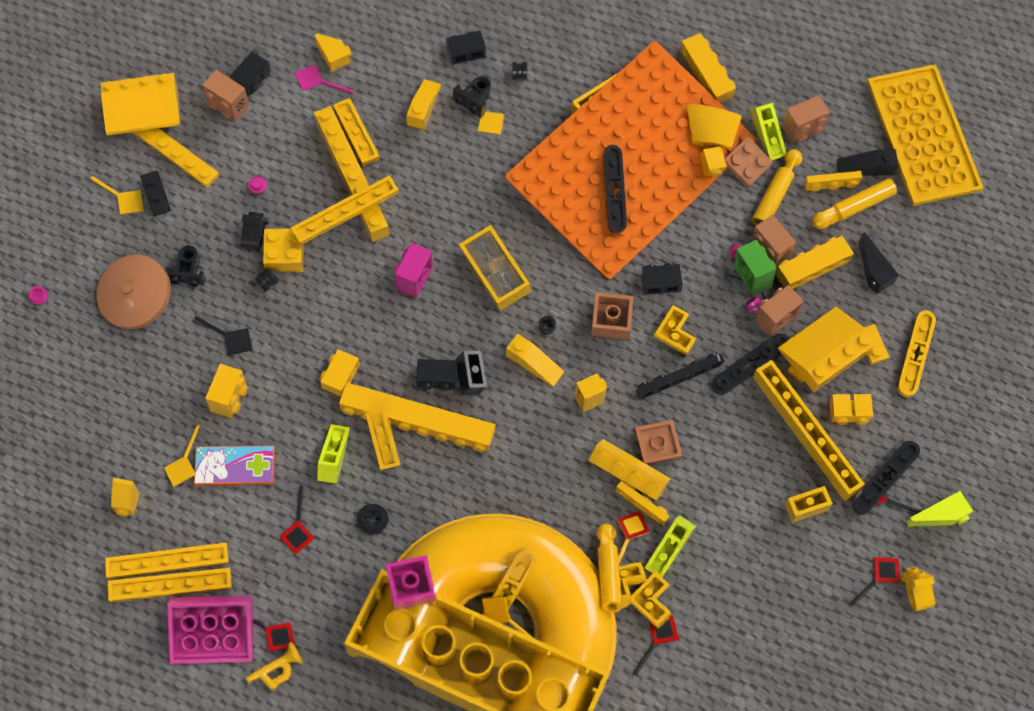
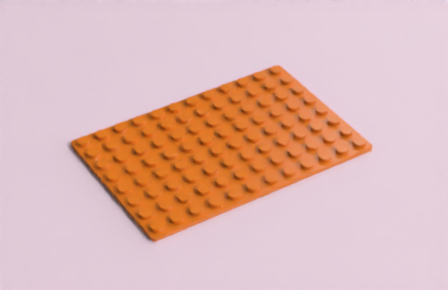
M653 41L506 174L505 179L606 279L610 280L719 177L704 175L699 156L707 148L692 143L688 110L686 111L687 104L727 109L658 42ZM739 123L732 148L728 150L721 147L724 159L748 136L754 143L756 142V137L741 123ZM712 144V146H711L710 148L720 147V146L715 145V144ZM609 145L618 146L622 151L627 227L623 233L618 235L611 233L607 226L603 152ZM614 182L613 187L610 190L614 191V198H616V193L619 189H616Z

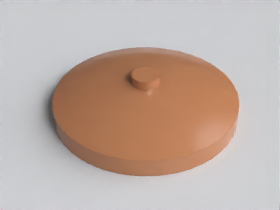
M128 255L112 263L101 276L97 287V304L105 319L115 326L129 330L143 328L154 322L165 310L170 298L171 285L167 272L157 261L144 255Z

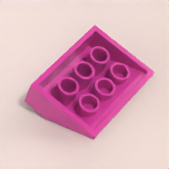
M253 595L176 597L169 600L167 607L170 664L253 661Z

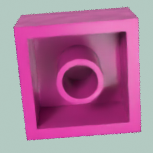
M411 243L409 248H405L402 254L403 260L401 264H397L395 267L394 282H396L397 290L417 298L433 268L432 251Z
M427 555L385 564L395 610L436 601Z

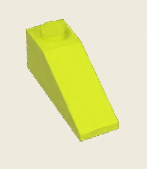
M773 103L749 109L755 130L767 156L771 160L784 157L787 152Z
M330 425L318 461L317 481L337 484L350 427Z
M961 491L910 517L906 524L908 526L954 525L958 522L961 525L970 519L969 515L973 510Z
M678 516L645 566V569L651 573L656 572L663 578L696 526L682 516Z

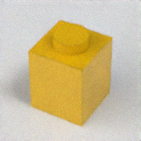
M721 146L704 149L699 156L705 176H720L727 167Z

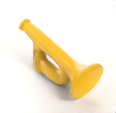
M290 642L283 656L246 676V679L250 684L252 681L260 678L273 691L278 685L290 678L292 669L289 662H295L300 665L303 662L294 644ZM279 667L283 668V673L272 680L267 675Z

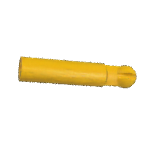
M792 149L785 154V166L777 169L751 219L755 226L771 215H775L794 178L793 168L802 162L803 157L800 151Z
M887 178L834 204L823 212L816 213L812 219L813 225L819 230L826 229L838 221H843L896 195V186L890 178Z
M605 523L598 527L596 533L600 540L598 564L601 605L604 612L616 613L622 609L618 549L614 545L616 531L612 525Z

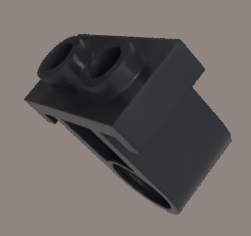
M484 76L477 77L463 91L460 89L461 86L457 84L453 88L452 99L458 105L468 109L471 114L482 118L486 112V101L490 96V80Z
M249 211L248 215L243 214L241 248L261 250L264 229L268 225L269 219L263 217L264 213Z
M191 245L182 247L178 253L175 271H171L170 267L165 269L170 283L176 285L187 283L193 287L205 286L206 278L204 272L200 271L198 274L200 258L196 248ZM188 256H193L192 259H186Z

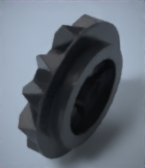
M368 504L362 507L357 515L358 527L363 533L370 534L371 536L373 534H380L386 529L389 522L387 511L378 504ZM374 512L375 518L379 520L375 521L373 527H371L370 521H367V519H370Z

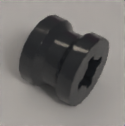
M512 62V80H517L518 78L527 80V62L522 64Z
M268 268L264 269L261 275L255 277L256 282L266 292L270 290V286L278 283V279Z

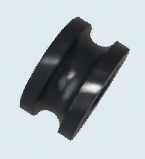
M551 316L542 317L539 321L540 332L545 335L552 334L556 329L555 319ZM547 322H550V323H551V328H550V327H548V329L544 328V324H543V323H546V324H547Z

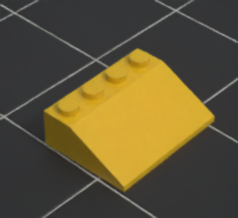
M174 73L101 83L106 135L180 125L178 89Z
M836 306L778 347V350L810 389L816 392L869 354L876 346L877 341L862 325Z

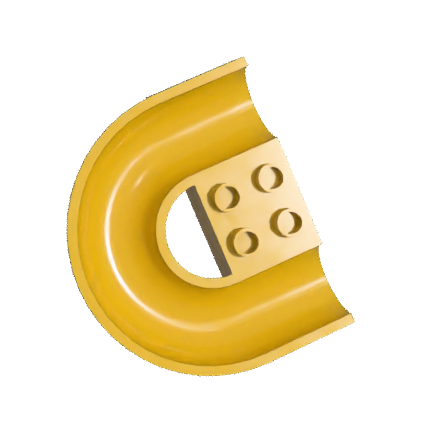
M480 514L453 520L433 529L414 542L397 560L401 561L427 555L436 601L395 610L387 571L381 569L344 643L348 655L354 658L361 656L381 663L405 676L414 686L468 711H594L612 669L617 636L615 614L602 610L599 572L592 561L577 545L560 532L528 518L507 514ZM524 547L530 548L535 552L536 561L515 599L527 608L532 617L535 628L534 639L463 607L476 596L494 593L516 552ZM510 583L507 589H504V594L511 591L512 583Z

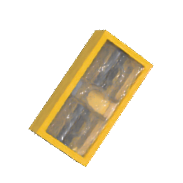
M491 225L459 244L462 254L500 311L532 292L530 283Z

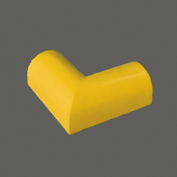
M672 305L654 334V338L686 356L697 339L681 330L689 314Z
M641 562L619 567L622 608L629 606L631 603L628 586L642 584L646 581Z
M654 572L631 595L630 604L655 627L660 628L668 620L671 612L657 599L670 584Z

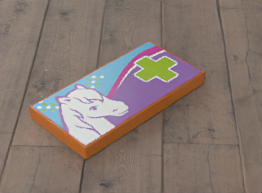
M275 445L196 447L195 486L274 485Z

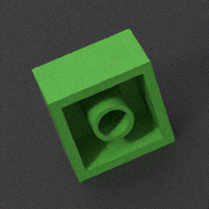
M755 240L737 248L734 268L750 294L754 296L772 288L776 265L773 260L768 258L765 247Z

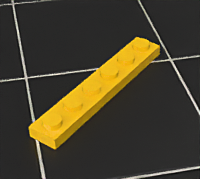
M159 128L132 132L206 188L219 176V172Z
M389 175L291 227V231L301 246L397 195L399 189Z
M227 543L105 558L106 578L108 580L229 564Z
M222 568L108 581V601L119 602L232 589L231 569Z

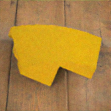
M687 104L686 111L688 110L692 143L707 149L712 144L730 150L742 115L715 107Z

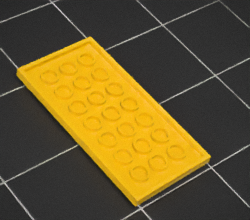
M936 64L868 78L867 85L891 149H896L898 169L912 206L977 193L983 190L982 182Z

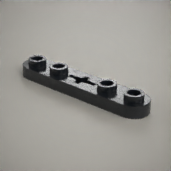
M609 145L603 152L607 226L611 233L618 235L623 233L627 227L622 151L618 146ZM614 182L616 189H619L616 193V198H614V191L610 190L612 189Z
M782 333L774 335L713 379V391L719 395L727 394L754 375L756 369L771 360L774 361L782 355L778 347L787 342L789 337ZM757 358L759 359L755 362L754 368L750 366L744 369L748 364V360L753 362Z
M711 353L704 360H695L685 368L668 375H659L652 382L648 383L646 381L639 384L636 393L639 399L647 398L720 367L724 364L725 360L722 354Z
M904 442L860 490L852 501V509L858 515L868 514L915 462L920 454V447L916 442ZM892 472L889 480L887 479L882 484H880L883 475L886 476L887 474Z

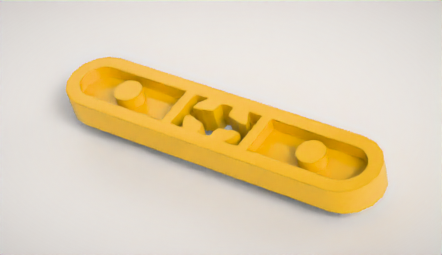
M921 311L914 323L897 387L899 394L903 397H912L919 387L936 323V317L930 311ZM919 346L920 355L918 356L915 362L913 361L915 358V353L913 352H915V350Z
M524 547L516 552L491 597H503L504 589H507L510 583H512L511 591L505 596L508 610L535 564L536 554L532 549Z

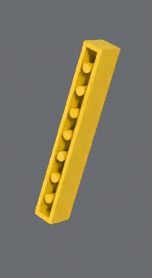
M329 106L314 112L316 125L350 196L368 187V182L332 107ZM379 205L359 214L372 242L389 236L388 224Z
M771 360L756 369L753 379L842 499L846 501L859 493L865 485L775 363Z
M347 382L339 402L340 410L347 415L357 414L367 420V412L386 408L390 425H396L403 431H409V429L417 431V434L421 436H435L439 441H453L455 445L460 447L467 445L473 447L478 452H484V450L489 452L495 433L496 424Z

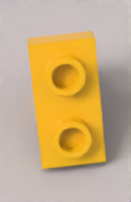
M911 567L906 569V572L900 573L901 580L905 581L908 600L914 612L935 607L932 584H935L933 575L918 567Z

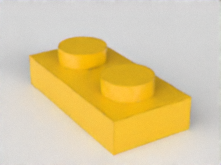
M875 324L864 327L877 341L874 349L866 355L870 365L888 360L890 357Z

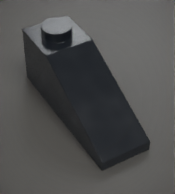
M878 149L838 158L839 173L861 171L862 176H893L898 167L896 149Z
M864 232L859 239V247L868 286L879 293L894 284L899 274Z

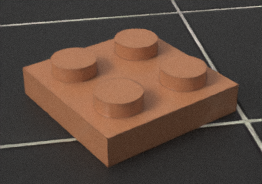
M749 136L725 158L726 166L747 188L773 164L772 160Z
M673 420L635 427L642 461L645 464L651 465L682 458Z

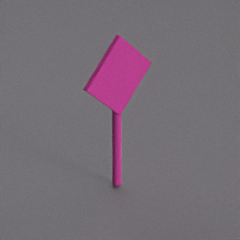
M316 64L294 72L303 91L320 84H325L352 94L354 93V90L324 81Z

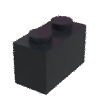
M481 30L446 38V48L452 65L486 57V46Z
M251 51L232 73L230 79L244 87L246 94L250 96L252 92L258 90L262 80L269 77L271 73L269 61Z
M158 170L140 175L153 216L172 211Z
M667 263L661 266L651 264L642 267L641 279L644 295L681 292L683 282L680 264Z
M463 351L456 358L461 395L480 394L487 388L482 351Z
M417 359V387L423 390L439 388L443 391L455 389L456 360Z

